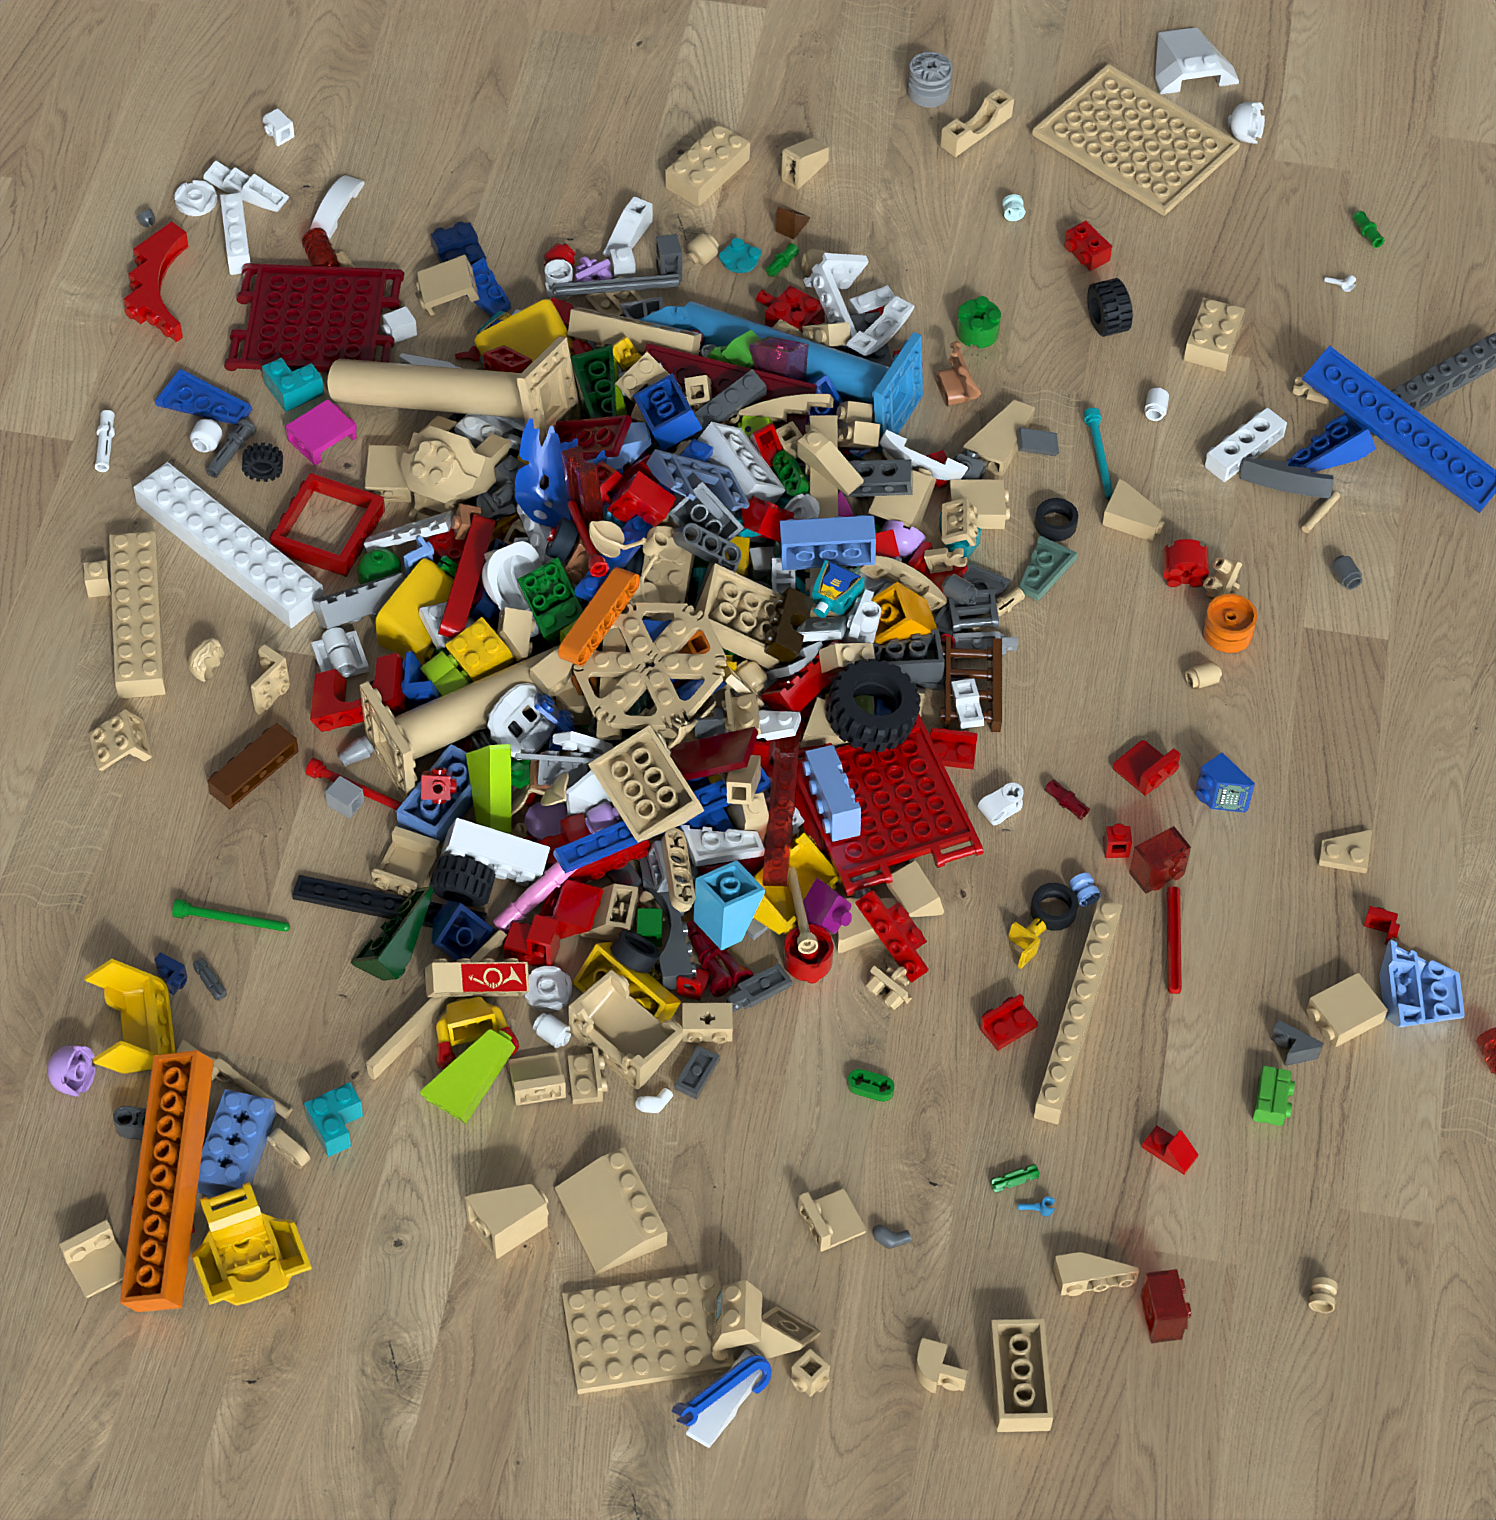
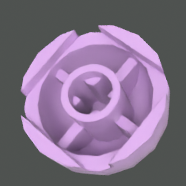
M887 520L881 531L894 529L900 554L897 557L902 558V561L910 560L921 543L926 540V537L912 526L910 530L904 528L903 522Z
M67 1045L56 1050L47 1064V1073L51 1085L57 1091L77 1097L80 1092L85 1093L90 1088L96 1072V1067L92 1066L91 1058L95 1057L92 1050L81 1045Z

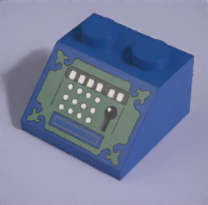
M1220 753L1201 766L1195 794L1202 803H1205L1211 809L1246 812L1249 809L1255 783L1224 753Z

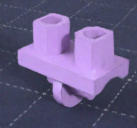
M586 256L580 258V265L576 267L578 273L575 274V281L573 282L592 281L596 278L598 280L613 279L609 270L611 266L610 261L606 259L597 264L596 259L589 260Z

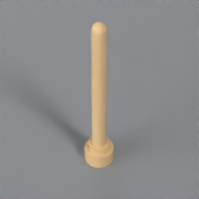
M789 867L787 869V876L800 930V935L797 938L798 949L803 954H811L818 948L817 938L809 930L796 869Z

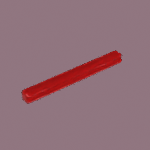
M1170 886L1166 892L1168 992L1170 994H1179L1182 989L1180 888Z

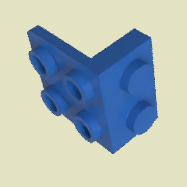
M409 651L406 652V659L403 660L405 679L402 680L401 688L403 694L408 697L410 704L416 708L442 695L432 681H425V676L420 669L422 665L414 653Z
M537 693L534 698L535 709L558 726L549 739V750L565 751L561 745L553 743V735L569 731L575 732L574 716L564 708L560 710L555 706V701L549 695Z

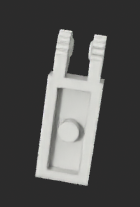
M573 731L553 735V743L561 745L562 749L578 750L579 753L589 755L590 758H593V754H605L614 748L611 743Z

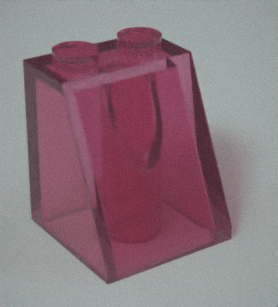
M770 336L750 344V352L756 370L805 382L809 344Z

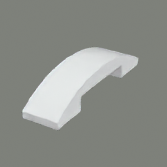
M347 175L339 178L330 188L319 206L309 235L329 241L338 227V218L350 199L357 197L365 182Z
M898 296L894 297L884 307L883 314L864 333L859 331L847 342V346L864 356L876 352L902 327L913 311L914 305Z
M888 430L885 431L879 441L884 450L895 460L911 459L913 470L918 471L919 468L931 471V476L940 480H960L968 469L967 466L950 458H947L944 464H941L904 447L906 438Z

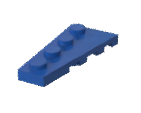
M179 369L154 401L156 406L237 426L240 419H246L253 410L250 404L182 369Z

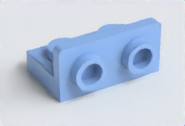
M421 536L416 538L417 549L410 551L404 556L406 578L423 558L433 561L432 554H434V549Z

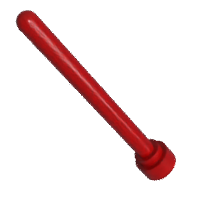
M571 500L567 506L590 558L588 562L589 571L594 577H602L609 570L605 558L598 555L576 502Z
M312 758L307 765L305 774L314 779L323 777L335 782L341 776L363 789L365 797L396 811L402 804L398 800L327 769L323 761Z

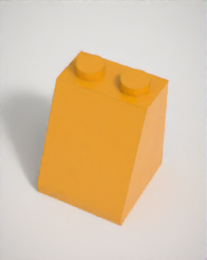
M899 582L886 588L872 599L873 602H876L881 607V615L874 639L875 644L885 645L889 643V640L897 638L899 641L910 639L911 635L918 633L923 636L931 634V630L937 629L927 599Z

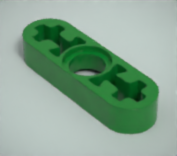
M784 450L778 452L772 464L787 494L792 497L799 494L806 495L809 490V483L795 457Z

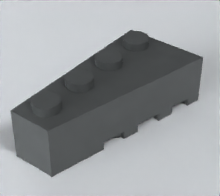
M939 629L931 630V634L923 636L920 633L911 635L910 639L899 641L898 638L889 640V643L881 646L877 643L873 644L877 662L884 660L888 661L889 665L893 667L897 665L901 668L902 673H907L912 678L911 683L943 682L944 657Z

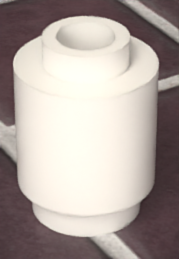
M1153 388L1148 391L1144 409L1148 419L1159 421L1166 415L1169 394L1166 390Z
M542 1013L533 1025L536 1035L555 1048L565 1046L571 1038L570 1027L551 1014Z

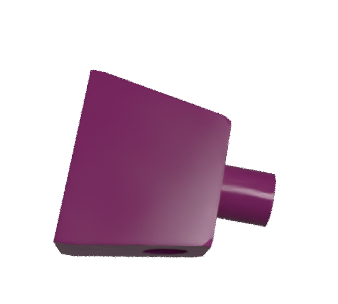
M816 878L803 900L808 924L821 926L829 933L835 934L841 925L847 926L851 923L852 914L849 911L852 904L833 888Z

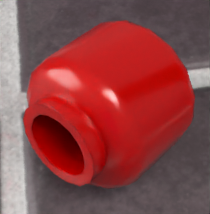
M556 243L544 254L546 262L544 267L552 260L557 259L565 260L573 266L575 264V252L566 243Z

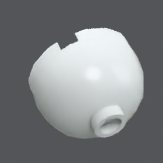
M1243 102L1234 109L1232 115H1229L1228 126L1231 127V132L1239 141L1256 144L1258 143L1255 140L1256 137L1261 138L1265 116H1261L1260 110H1264L1261 102Z

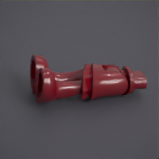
M694 920L687 923L688 938L698 957V961L702 964L704 970L709 969L713 975L710 983V992L714 997L726 994L730 990L732 982L735 987H738L739 983L753 977V973L748 967L739 964L728 952V948L721 950ZM717 960H722V962L728 969L730 975L723 969V967Z

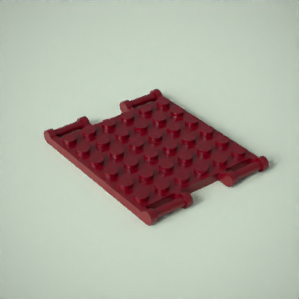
M252 263L243 265V279L241 290L237 294V302L243 305L252 302L247 330L233 329L230 332V350L224 364L226 370H262V366L282 358L291 371L312 363L318 372H329L332 364L338 359L375 361L377 345L383 347L380 362L389 363L391 348L394 347L395 339L389 335H379L383 307H388L390 310H398L400 308V287L405 275L402 270ZM254 274H257L254 292L249 291L251 278ZM387 279L393 280L390 297H384ZM242 340H245L242 358H237L239 344Z

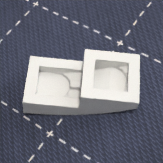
M975 679L951 682L960 728L984 726V718L979 704V693Z

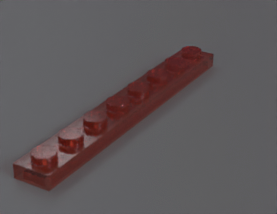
M802 723L799 724L795 736L776 739L762 880L763 886L788 887Z

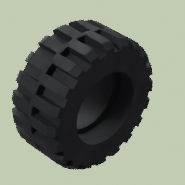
M862 659L855 661L854 665L850 663L842 671H839L833 681L825 708L827 720L829 723H832L831 728L834 733H839V738L844 742L848 741L851 743V747L856 749L861 747L863 751L871 752L872 749L876 750V752H884L886 748L888 750L894 749L898 744H902L907 739L918 717L921 699L919 693H917L918 688L916 684L910 682L912 678L907 673H902L900 667L897 665L893 667L889 665L888 661L882 660V662H877L876 659H868L865 662ZM861 695L877 697L888 705L892 713L884 716L867 713L857 705L854 698Z

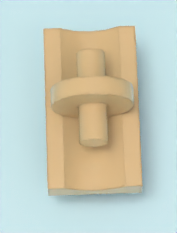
M1217 557L1213 563V568L1217 570L1215 576H1209L1203 584L1207 590L1206 596L1213 599L1222 594H1230L1231 590L1238 591L1240 585L1235 581L1242 564L1238 561Z
M874 966L870 970L872 976L867 982L866 988L875 996L884 987L890 990L883 1001L893 1010L903 1002L908 1004L912 998L906 990L898 985L901 983L906 987L910 981L905 978L907 970L904 967H899L895 970L890 966L886 971L891 975V978H889Z

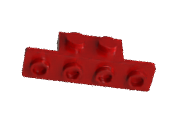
M871 890L855 902L899 967H904L907 970L906 977L911 983L929 971V968L916 951L927 940L900 902L887 909L874 890Z

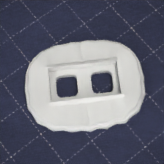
M521 683L515 685L500 697L488 715L487 727L491 732V738L498 745L510 744L511 757H515L516 753H521V749H532L537 753L550 739L557 725L535 709V695L537 693L544 694L534 684ZM527 705L537 715L532 722H529L522 714L523 709ZM512 721H516L523 730L518 738L508 729Z

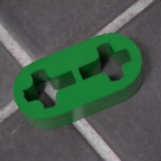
M855 1069L848 1075V1089L856 1095L880 1102L889 1101L894 1095V1082L887 1076L863 1069ZM858 1078L863 1079L860 1085L855 1084ZM882 1085L887 1086L884 1092L879 1091Z

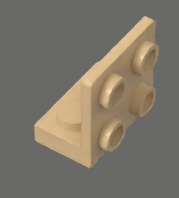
M265 644L258 650L262 676L251 686L254 709L258 715L264 710H268L280 695L287 692L290 686L286 658Z
M126 709L89 732L96 766L100 771H103L129 753L144 762L152 757L143 719Z
M557 1052L510 1059L508 1061L516 1106L566 1098L565 1078L561 1072Z
M845 1189L817 1200H812L808 1192L799 1195L798 1211L820 1252L866 1233V1227Z
M107 1220L59 1244L63 1259L86 1298H90L123 1280L126 1258L116 1243L112 1228Z

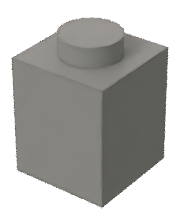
M341 776L335 782H331L326 788L327 806L349 819L365 803L363 789Z

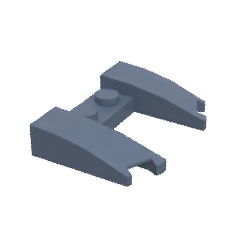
M656 449L646 463L659 482L692 501L696 495L687 478L694 473L704 484L707 483L713 494L731 511H737L738 508L747 509L750 505L730 468Z

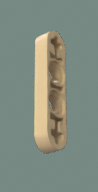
M672 828L664 833L661 839V846L671 904L678 911L685 912L690 910L696 896L686 837L681 830ZM671 856H677L681 859L682 863L674 862ZM674 876H681L685 883L678 882Z

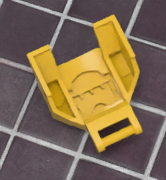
M250 1182L242 1184L241 1188L209 1199L207 1197L199 1199L207 1220L209 1232L201 1246L191 1254L205 1299H207L209 1305L226 1300L237 1306L264 1298L287 1288L293 1275L312 1269L295 1222L292 1219H276L261 1213ZM246 1197V1200L212 1211V1208Z

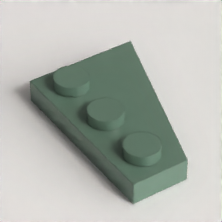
M1039 535L1037 547L1032 553L1031 562L1026 568L1019 588L1023 591L1024 595L1039 601L1077 560V552Z

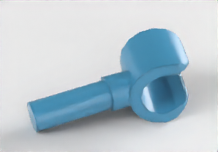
M1045 1197L1041 1203H1018V1210H1035L1047 1217L1054 1212L1055 1208H1048L1046 1205H1053L1055 1199L1053 1197Z

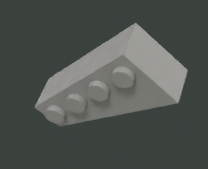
M397 572L312 600L320 627L327 630L335 627L339 628L343 623L360 621L363 619V616L371 614V616L378 615L381 608L405 580L403 573Z

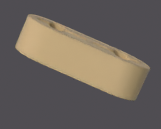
M276 1128L267 1136L270 1145L296 1168L301 1169L310 1161L308 1153L281 1129Z

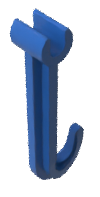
M750 1355L685 1404H675L671 1412L681 1416L676 1419L677 1422L686 1426H692L696 1423L698 1414L755 1371L761 1370L762 1377L752 1388V1392L758 1394L769 1384L772 1370L770 1363L759 1355Z

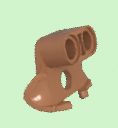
M954 341L950 344L953 351L948 362L952 365V368L936 371L937 386L946 406L966 403L970 399H976L982 394L969 373L961 354L960 348L962 345L959 341Z

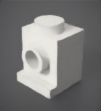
M278 108L264 116V129L270 137L272 136L275 139L276 146H280L294 138L293 122Z

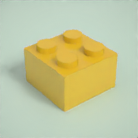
M483 617L445 644L449 653L454 657L461 669L468 674L472 682L501 671L515 661L509 648Z

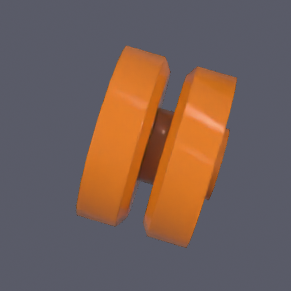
M1222 594L1215 597L1209 603L1203 626L1204 639L1211 647L1224 653H1237L1246 649L1251 644L1258 618L1257 610L1253 603L1244 596L1237 594Z

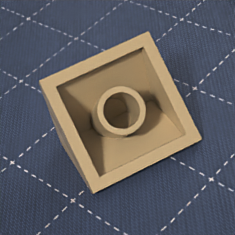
M916 860L892 874L893 882L886 885L896 901L900 902L908 911L910 917L936 916L944 913L939 895Z

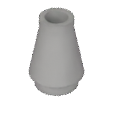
M363 736L362 738L358 737L342 753L338 754V757L344 767L349 764L371 757L370 754L375 751L367 737Z

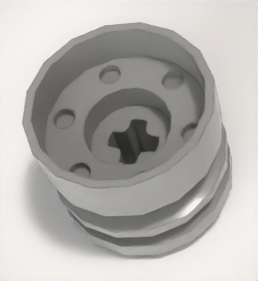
M924 52L916 55L911 60L909 67L908 96L911 101L923 107H937L944 104L948 100L951 91L953 70L951 61L943 54L937 52Z

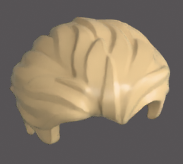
M217 638L205 639L191 651L188 657V668L198 680L205 682L212 678L214 675L212 669L215 666H220V659L224 656V652Z

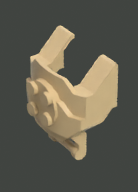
M441 416L433 419L419 433L414 432L407 453L404 452L401 460L403 478L406 480L408 490L414 492L415 507L409 514V520L416 522L431 517L424 514L425 508L440 513L452 510L455 516L460 502L485 493L496 483L495 468L506 459L512 441L491 434L474 449L468 438L449 432L458 422Z

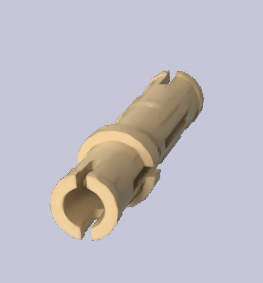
M1015 587L1004 597L996 599L999 617L1003 614H1008L1013 606L1025 599V595L1020 588ZM990 613L980 614L976 618L990 617ZM987 626L966 628V631L968 633H976L982 631Z

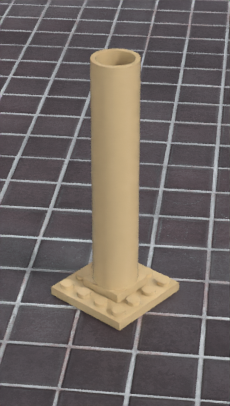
M558 337L522 373L338 359L332 364L328 374V391L334 402L525 419V426L527 421L532 418L534 429L539 428L541 446L544 444L550 426L555 427L556 422L580 420L582 418L567 337Z
M603 644L597 647L596 650H602ZM560 645L394 717L388 706H383L382 698L377 688L373 689L369 682L361 684L360 693L365 735L375 751V756L403 801L406 800L416 787L417 777L413 769L416 767L415 759L487 728L488 715L500 697L517 684H534L529 678L530 668L559 648ZM571 676L563 691L575 687ZM527 705V706L523 709V711H526V710L530 709L531 707Z

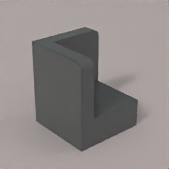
M714 708L713 717L695 718L698 720V723L695 725V740L724 733L723 708Z

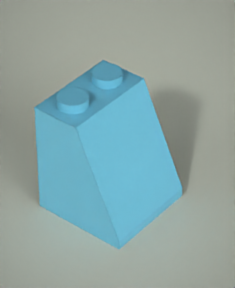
M737 860L697 877L694 922L721 950L742 941L764 896L765 889Z

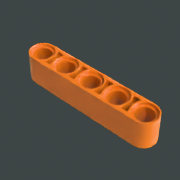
M619 567L612 570L560 644L558 649L560 659L578 666L586 664L640 585V576Z

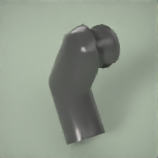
M876 1225L872 1230L874 1239L889 1249L911 1242L908 1230L894 1233L883 1225Z

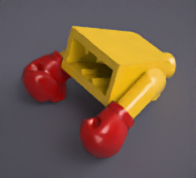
M461 997L456 1002L448 1004L447 1013L443 1014L436 1024L438 1038L436 1063L438 1068L444 1070L456 1059L451 1046L478 1040L489 1029L496 1033L501 1030L511 1036L512 1039L510 1041L516 1047L511 1056L515 1055L519 1049V1040L511 1028L508 1027L502 1010L497 1006L486 1003L482 997L470 999Z

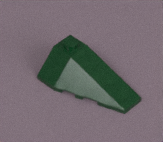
M430 886L417 888L397 909V917L385 922L380 927L383 931L374 941L369 938L350 963L382 981L399 979L405 973V967L411 960L434 890Z

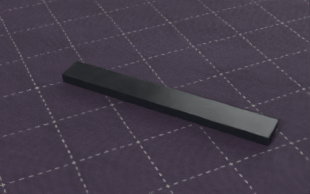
M299 875L292 893L294 900L386 919L397 917V909L408 898L406 896ZM429 903L422 926L433 928V920L443 904ZM470 910L483 921H487V913Z

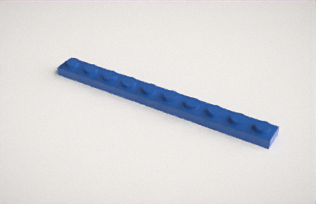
M693 439L680 456L707 462L713 454L714 447ZM661 482L658 483L659 486L674 496L675 491ZM635 514L622 528L625 538L623 544L627 545L642 538L647 539L648 531L654 526L646 523L640 516ZM641 545L626 550L620 549V554L616 558H610L602 554L601 557L605 558L608 564V572L602 577H594L588 571L575 588V596L590 602L612 570L616 567L623 569Z
M762 767L761 778L755 794L769 789L772 784ZM723 780L693 792L705 811L686 823L731 805V803H727V786ZM622 821L554 850L553 855L566 874L638 843L625 822Z

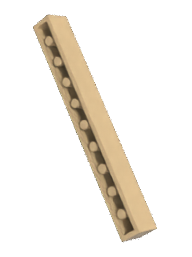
M837 415L810 416V425H806V433L814 427L838 449ZM806 464V476H810L807 494L813 496L819 502L818 518H834L838 516V488ZM821 568L806 569V572H810V578H806V592H810L811 598L812 590ZM814 602L812 603L810 618H820L813 611L817 605ZM829 611L826 617H838V614Z
M1102 899L1098 901L1036 1103L1034 1114L1036 1119L1059 1124L1120 921L1123 905Z

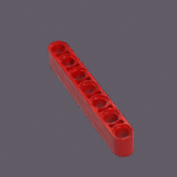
M473 514L438 635L453 639L464 631L484 564V554L487 553L496 520Z

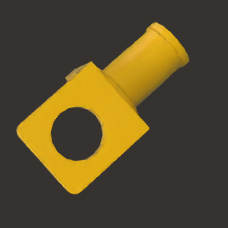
M1035 918L1026 928L1017 922L1011 925L1008 939L1024 949L1018 963L1019 969H1022L1037 954L1041 940L1038 936L1046 930V925L1043 921L1036 925L1040 921L1039 918Z

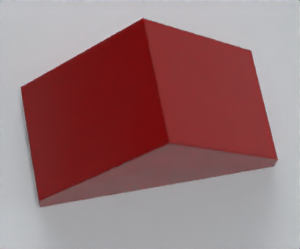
M771 422L753 432L750 436L752 444L769 467H772L774 457L783 450L774 424Z

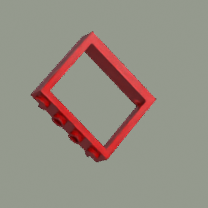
M310 473L307 479L301 482L296 497H292L287 512L281 515L279 525L276 530H272L269 541H271L272 546L288 558L347 577L365 547L364 542L366 538L372 535L385 513L384 497ZM314 492L367 509L340 555L286 538Z

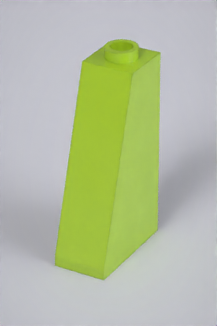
M489 745L466 753L476 823L511 834V745Z
M489 1029L429 1082L419 1094L426 1101L467 1124L516 1047L510 1041L512 1037L501 1030L496 1033Z

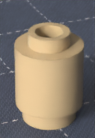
M1213 661L1190 667L1185 672L1186 682L1191 689H1200L1219 683L1222 676L1219 665Z

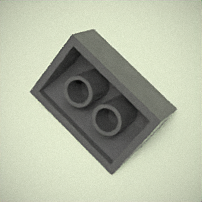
M694 473L691 474L687 479L696 495L695 499L692 501L675 492L676 500L668 514L680 527L688 523H694L730 542L744 529L743 525ZM705 541V547L709 550V544Z

